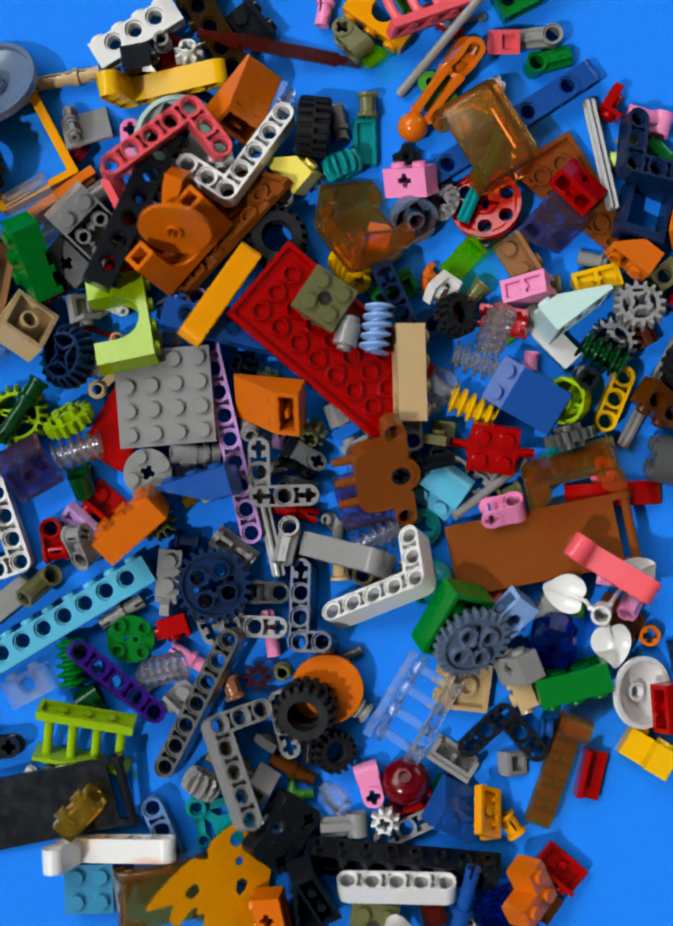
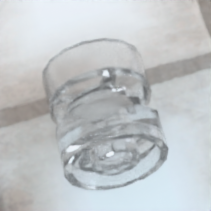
M439 366L435 367L427 377L430 379V391L427 392V402H430L432 412H440L449 401V398L460 387L458 378L450 370Z

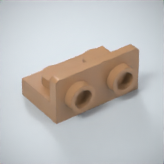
M519 229L491 247L510 278L542 269V265H544L537 252L533 253L529 247L531 242L524 232L521 233Z

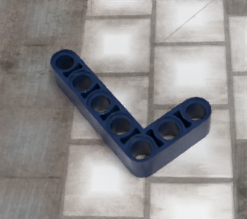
M633 108L619 125L616 174L618 178L625 182L673 193V160L647 154L649 115L642 108Z

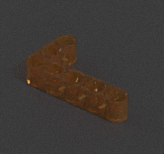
M564 709L561 710L548 746L547 757L543 760L525 813V822L545 829L550 828L579 742L587 745L592 737L594 723L588 718Z

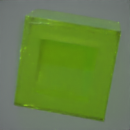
M374 43L375 49L359 62L364 70H369L387 56V52L376 43Z

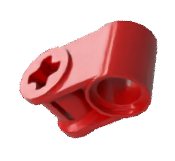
M58 517L44 519L39 526L45 564H50L51 561L60 559L70 560V556L60 538L61 529L65 525ZM50 521L57 525V532L55 534H50L46 529Z

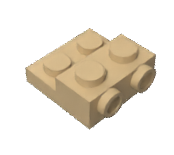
M488 664L489 670L480 669V675H477L474 671L469 678L466 673L459 678L457 674L452 677L449 672L445 673L437 665L436 676L439 678L438 687L434 688L432 694L433 701L436 702L435 706L448 710L487 713L494 666Z

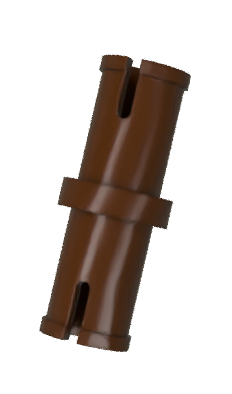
M276 751L271 754L267 765L285 773L286 777H293L309 787L312 785L317 774L299 765V761L287 759L276 753Z

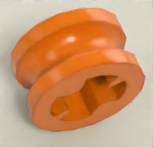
M645 624L638 631L637 637L643 645L655 646L660 641L661 633L656 626ZM648 629H652L651 632L653 633L655 632V637H652L650 642H646L647 638H643V633H647Z

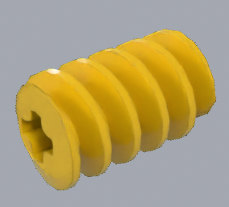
M340 245L330 253L328 267L336 277L357 290L358 294L365 292L371 286L370 269L349 245Z
M458 384L448 402V413L457 409L456 417L459 418L462 414H466V423L472 418L478 422L493 423L500 408L494 411L492 403L485 406L486 399L484 398L477 402V393H473L468 397L469 389L465 388L460 392V384Z

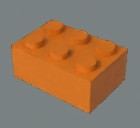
M151 483L145 488L140 486L132 494L133 498L128 503L123 501L114 510L115 514L110 519L105 517L96 526L97 530L93 534L95 537L92 546L112 566L167 519L170 503Z

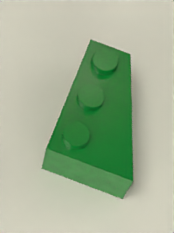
M28 211L2 221L3 232L1 233V238L9 251L6 253L9 263L13 266L14 271L11 274L15 283L21 285L38 304L64 292L62 285L58 284L52 273L56 271L54 264H48L45 253L48 247L38 221Z

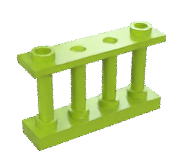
M42 698L36 710L35 720L44 721L43 743H37L32 755V761L44 764L65 765L109 756L108 754L100 753L102 731L116 733L115 753H124L126 735H133L138 714ZM54 723L69 726L67 747L52 745ZM78 727L93 730L90 751L76 749ZM125 757L123 763L126 775L128 776L132 758ZM107 765L109 773L117 776L114 765Z

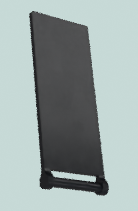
M118 752L105 757L0 777V850L120 826L139 824L141 819L139 813H136L123 763L125 761L124 753ZM107 765H114L127 814L125 817L120 816Z

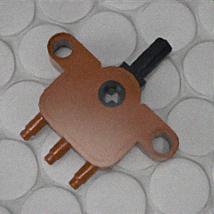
M386 413L379 420L380 437L355 443L351 447L349 455L332 459L331 464L332 467L351 466L352 476L336 480L335 487L345 488L354 486L356 497L339 501L338 506L340 509L361 506L367 513H378L392 509L397 523L405 527L406 525H413L417 520L418 515L413 488L417 486L420 479L425 478L424 472L454 465L455 456L452 451L423 458L419 452L412 454L408 450L406 430L399 416L395 413ZM396 426L394 429L388 430L390 427Z

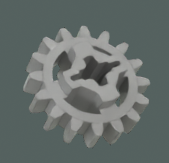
M634 280V286L625 283L624 290L619 288L617 296H614L613 313H617L616 321L623 320L622 327H626L628 324L631 325V331H634L636 327H640V330L644 332L647 325L653 329L655 322L660 324L662 316H665L666 299L662 298L663 291L656 292V285L648 287L647 281H644L643 285H639L638 281ZM623 303L625 304V308L628 309L627 312L625 311V309H624V307H623Z

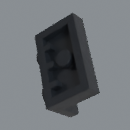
M242 0V3L224 18L247 48L256 56L277 39L275 31L277 27L269 17L266 19L260 13L262 9L255 0Z

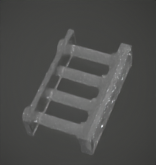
M411 649L362 733L378 741L385 737L407 752L403 761L417 766L424 759L428 745L453 702L461 695L466 681L454 675L449 680L426 666L428 657ZM421 674L444 688L437 701L414 687V682L418 675ZM407 695L431 709L425 722H422L401 708V704ZM395 716L419 731L412 744L389 729V725Z

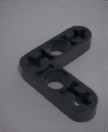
M507 703L497 705L462 736L457 743V750L460 755L466 758L473 757L498 734L504 731L530 761L541 762L548 754V748L542 739L519 713ZM500 708L502 710L508 709L509 713L507 716L509 719L506 720L504 718L500 720L497 724L501 727L498 729L489 717L492 715L493 719H496L500 715L498 711ZM487 723L491 725L493 732L490 737H483L480 734L479 729L482 724ZM517 726H523L526 729V737L522 740L514 736L513 731ZM475 732V735L479 740L483 741V744L480 745L479 741H477L472 746L474 750L472 753L470 751L464 752L463 748L465 745L463 741H472L475 737L471 733ZM531 736L534 738L531 741L532 745L535 747L541 746L542 748L540 750V757L531 755L533 750L529 745H526L525 748L522 746Z

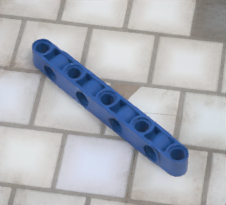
M586 59L428 162L427 164L436 163L438 188L483 159L489 145L482 143V136L488 135L492 138L494 133L498 132L506 136L505 144H507L600 82L602 78L590 60ZM561 85H570L572 92H564L561 89ZM529 110L533 117L526 119L521 115V111ZM445 161L451 162L453 169L445 171L442 169L441 163Z

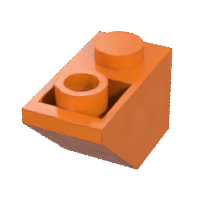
M646 238L614 241L603 252L610 262L619 265L631 278L642 282L651 274L665 254Z

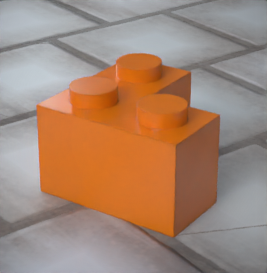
M518 854L506 870L514 889L501 908L509 924L515 926H536L558 894L542 859Z

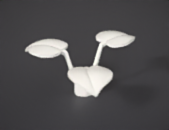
M633 557L624 560V562L655 580L656 563L653 560L644 557ZM571 573L562 574L543 584V592L548 601L563 613L575 614L580 611L582 602L586 604L587 609L592 611V621L597 625H603L596 628L592 633L591 647L600 658L602 657L613 668H618L626 659L632 642L631 633L625 625L617 623L611 626L609 622L612 615V606L622 590L618 588L608 603L599 601L591 605L588 599L584 598L587 586L578 575Z

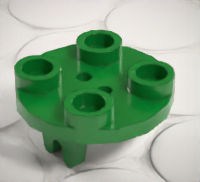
M136 615L122 616L115 620L108 630L106 637L107 647L111 655L121 662H140L146 659L153 650L155 642L154 630L150 623L142 617ZM137 637L138 641L135 642L133 638Z

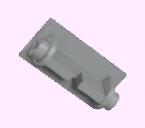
M221 525L208 542L216 550L221 545L222 553L232 549L231 557L239 554L237 562L246 561V565L242 568L244 571L250 568L260 554L258 550L244 542L224 525Z

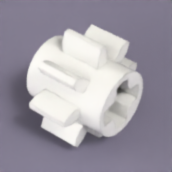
M183 39L179 42L178 47L173 48L177 65L182 64L183 66L204 60L201 43L196 44L193 39Z
M381 805L379 812L376 810L372 811L371 817L374 820H372L370 826L376 828L378 835L387 834L391 836L392 829H399L400 823L398 820L401 814L394 811L393 805L390 807Z

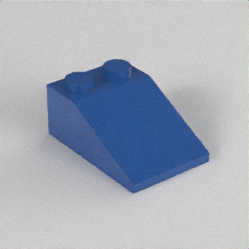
M505 355L481 397L549 436L574 394L518 358Z

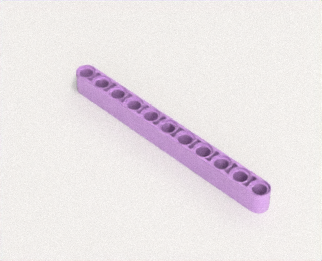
M198 287L191 296L187 295V301L192 302L194 295H204L206 291ZM215 342V348L211 351V364H219L221 370L217 375L213 376V389L218 386L226 389V395L223 398H214L217 435L224 462L228 461L229 464L233 456H239L242 459V465L238 471L241 479L247 482L248 487L244 493L232 496V501L242 540L248 544H254L260 541L263 532L258 509L252 505L249 499L248 463L220 343ZM222 410H229L231 412V419L228 422H221L219 420V413ZM228 433H234L237 437L236 443L232 446H227L224 443V437ZM245 502L250 503L253 507L252 514L247 517L243 516L240 512V507ZM249 526H254L258 530V537L254 540L248 539L245 535V531Z

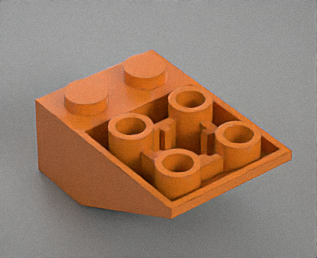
M247 54L206 105V108L225 133L246 145L266 118L281 77Z
M234 373L237 417L277 435L300 437L307 423L305 380Z

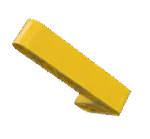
M213 58L132 78L115 69L99 71L96 73L100 99L118 108L128 109L151 104L155 100L167 95H190L220 88L228 79L225 59Z

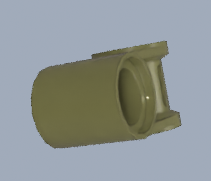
M339 17L333 21L331 28L334 34V43L352 62L358 64L375 49L373 40L351 22L350 19Z

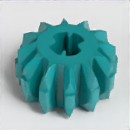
M354 148L339 150L327 156L321 162L324 176H326L330 183L353 178V176L358 175L363 170L362 159Z

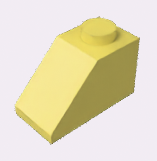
M300 156L271 157L266 164L275 174L289 178L293 182L289 189L293 194L305 196L322 176V173L317 169L318 164L308 156L306 158Z

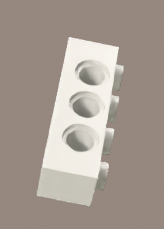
M153 0L151 2L152 5L133 12L131 18L124 22L119 21L115 23L110 31L94 36L87 45L102 70L117 69L122 66L120 48L116 50L110 49V45L113 42L119 41L121 46L148 41L152 47L154 44L153 36L157 31L163 30L165 34L169 35V33L173 34L186 26L185 20L173 0ZM155 16L162 18L159 24H151L150 21ZM134 29L142 30L138 37L130 36L131 31Z

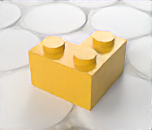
M627 726L614 749L639 764L648 772L666 781L673 770V745L659 736L656 740L648 736L650 731L647 729H635Z

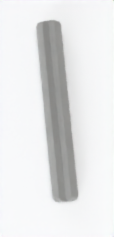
M258 489L257 494H254L259 504L263 503V499H270L269 494H263L262 489ZM257 507L272 576L275 578L286 575L285 566L272 562L278 536L272 507Z

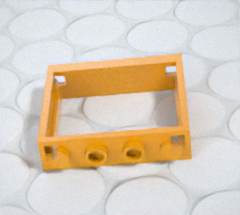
M34 90L31 98L24 106L32 103L67 170L7 202L1 193L0 211L6 216L47 196L80 172L36 90Z

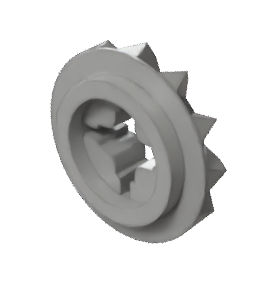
M443 183L438 188L439 193L430 196L432 204L438 211V221H445L452 217L460 202V193L457 187L452 184ZM444 199L447 204H441L440 202Z

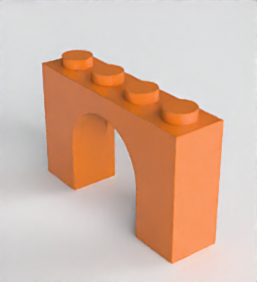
M191 184L174 203L193 208L207 218L212 227V236L209 244L203 249L192 253L159 254L140 240L125 257V260L137 272L169 297L233 226V223Z

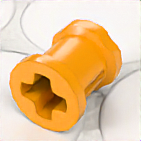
M509 809L501 814V826L507 833L509 842L519 838L526 831V827L524 825L521 826L514 816L515 812L513 809Z

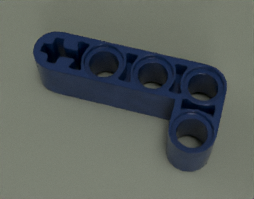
M383 256L373 258L369 269L384 303L395 306V308L388 309V312L394 314V317H391L393 323H425V329L429 331V339L439 335L442 330L441 327L437 329L436 324L432 327L427 326L428 321L437 315L433 313V309L425 310L416 315L393 264ZM381 265L385 266L384 271L388 278H384L379 272ZM390 286H397L395 294L390 296L386 294ZM406 307V313L403 316H396L399 308Z
M305 558L294 560L290 570L288 646L293 652L302 654H333L339 648L338 637L333 633L317 631L319 567L315 562ZM308 567L307 571L302 573V570ZM306 588L308 593L306 598L302 600L301 591ZM305 612L307 618L306 621L303 624H301L300 616L302 613ZM304 636L306 643L303 648H300L299 640ZM327 636L329 644L323 649L321 643L323 638Z

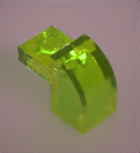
M471 233L439 268L442 271L445 269L461 280L486 256L489 250Z

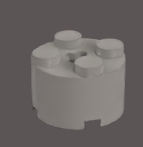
M145 448L137 450L129 456L124 465L123 475L125 484L132 492H135L140 486L145 488L149 483L154 487L163 485L162 480L175 476L173 464L170 463L166 454L155 449ZM151 466V471L155 472L154 477L149 476L147 480L144 470L149 469Z

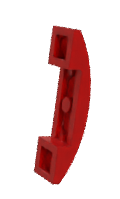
M647 480L564 485L565 503L630 490V505L660 504L661 492L659 483ZM620 500L613 501V506H621Z

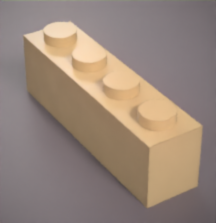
M395 323L391 327L393 413L399 416L402 423L426 422L431 415V404L427 402V392L430 391V379L427 378L426 370L430 364L429 354H426L429 331L425 329V323Z

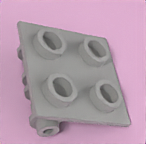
M66 105L63 108L62 114L64 119H60L67 150L80 148L84 145L101 142L113 137L106 106L78 114L76 108L71 105Z

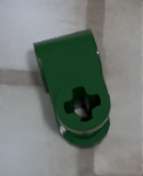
M86 461L85 465L73 469L70 467L66 468L67 480L77 501L87 500L96 494V475L90 461Z

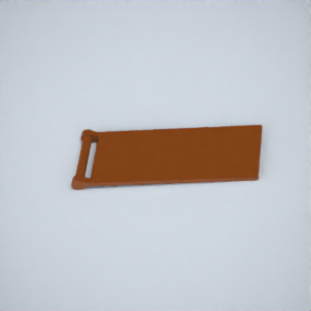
M630 490L527 510V518L523 522L500 526L495 529L485 528L481 520L446 526L445 534L454 578L482 585L487 592L507 589L511 585L517 587L552 580L566 573L575 575L591 572L590 570L564 554L576 532L586 536L598 546L623 561L633 557H644V554L641 555L631 510ZM620 500L631 557L624 558L613 506V501Z

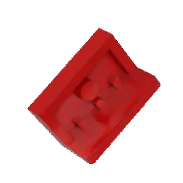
M551 839L535 856L537 859H542L550 879L554 882L555 890L563 896L567 893L570 897H573L575 895L573 890L589 873L587 869Z

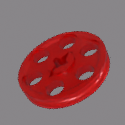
M477 171L465 176L455 186L459 193L464 189L470 188ZM492 171L490 178L494 180V183L491 187L484 189L468 224L462 223L457 219V215L465 200L460 197L459 206L452 218L457 228L466 236L484 241L497 239L510 232L519 221L522 213L521 193L515 181L503 172ZM506 188H510L514 191V194L511 198L505 199L501 196V192ZM485 201L490 203L488 209H483L482 205H484ZM503 211H511L513 213V217L509 221H502L499 216ZM483 222H488L492 225L490 231L486 233L480 232L478 227Z

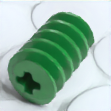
M85 638L59 639L61 643L55 645V648L62 650V653L55 655V658L62 659L63 662L57 664L56 668L63 669L64 672L57 674V677L64 679V682L57 684L58 687L78 688L87 686L82 683L88 680V676L81 674L84 671L69 660L65 652L68 643L73 640L85 641ZM77 645L74 648L73 653L76 658L82 656L79 654L84 652L83 646Z

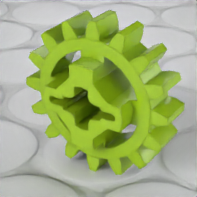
M77 400L75 403L68 402L64 406L54 409L51 416L45 418L46 422L42 424L44 426L43 430L51 440L55 438L60 440L62 437L71 438L72 435L83 431L86 428V424L92 422L91 419L95 417L94 411L90 403H87L85 400L83 402Z

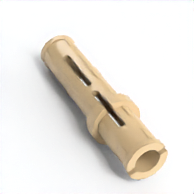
M99 65L81 69L75 67L66 72L38 76L35 90L40 92L74 85L80 87L81 84L96 82V73L100 71Z

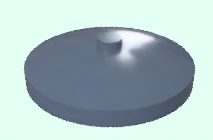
M0 42V121L18 112L28 102L38 80L37 67L30 54L21 46L7 42Z

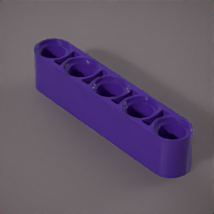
M73 640L68 643L65 652L69 660L142 719L151 723H159L164 719L166 715L165 706L90 644L81 640ZM77 645H82L84 653L81 657L76 658L73 653L74 648ZM100 660L102 662V669L98 673H94L92 665L95 661ZM119 675L121 683L118 687L113 688L111 680L114 676ZM137 690L139 698L136 702L131 703L129 699L132 691ZM155 705L157 713L154 717L150 718L148 716V709Z

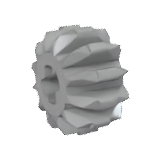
M191 765L182 778L181 786L184 791L197 800L213 803L221 793L216 774L200 765Z

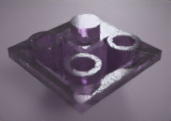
M553 189L520 225L518 230L534 245L559 254L591 219L586 215L582 217Z

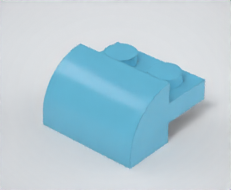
M455 465L424 472L425 478L420 479L413 490L416 501L446 521L451 512L465 498L475 480Z

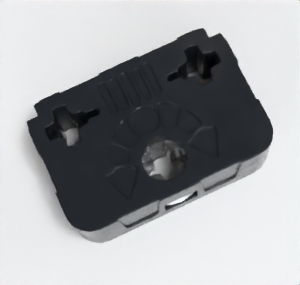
M278 788L261 812V826L257 830L247 833L242 842V849L277 874L287 873L286 863L296 859L299 852H301L321 820L318 817L320 812L287 789Z

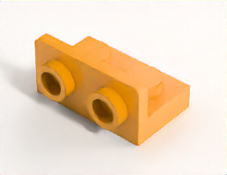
M479 784L474 785V835H478L482 841L501 838V790Z

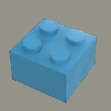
M81 863L64 873L65 915L114 913L118 907L117 864Z

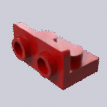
M100 478L96 482V494L82 501L81 507L90 515L95 513L101 520L105 517L110 519L115 514L114 510L123 501L126 503L128 501L104 479Z

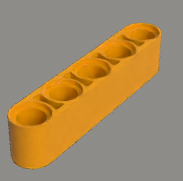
M242 241L184 321L177 335L198 348L257 266L263 254Z

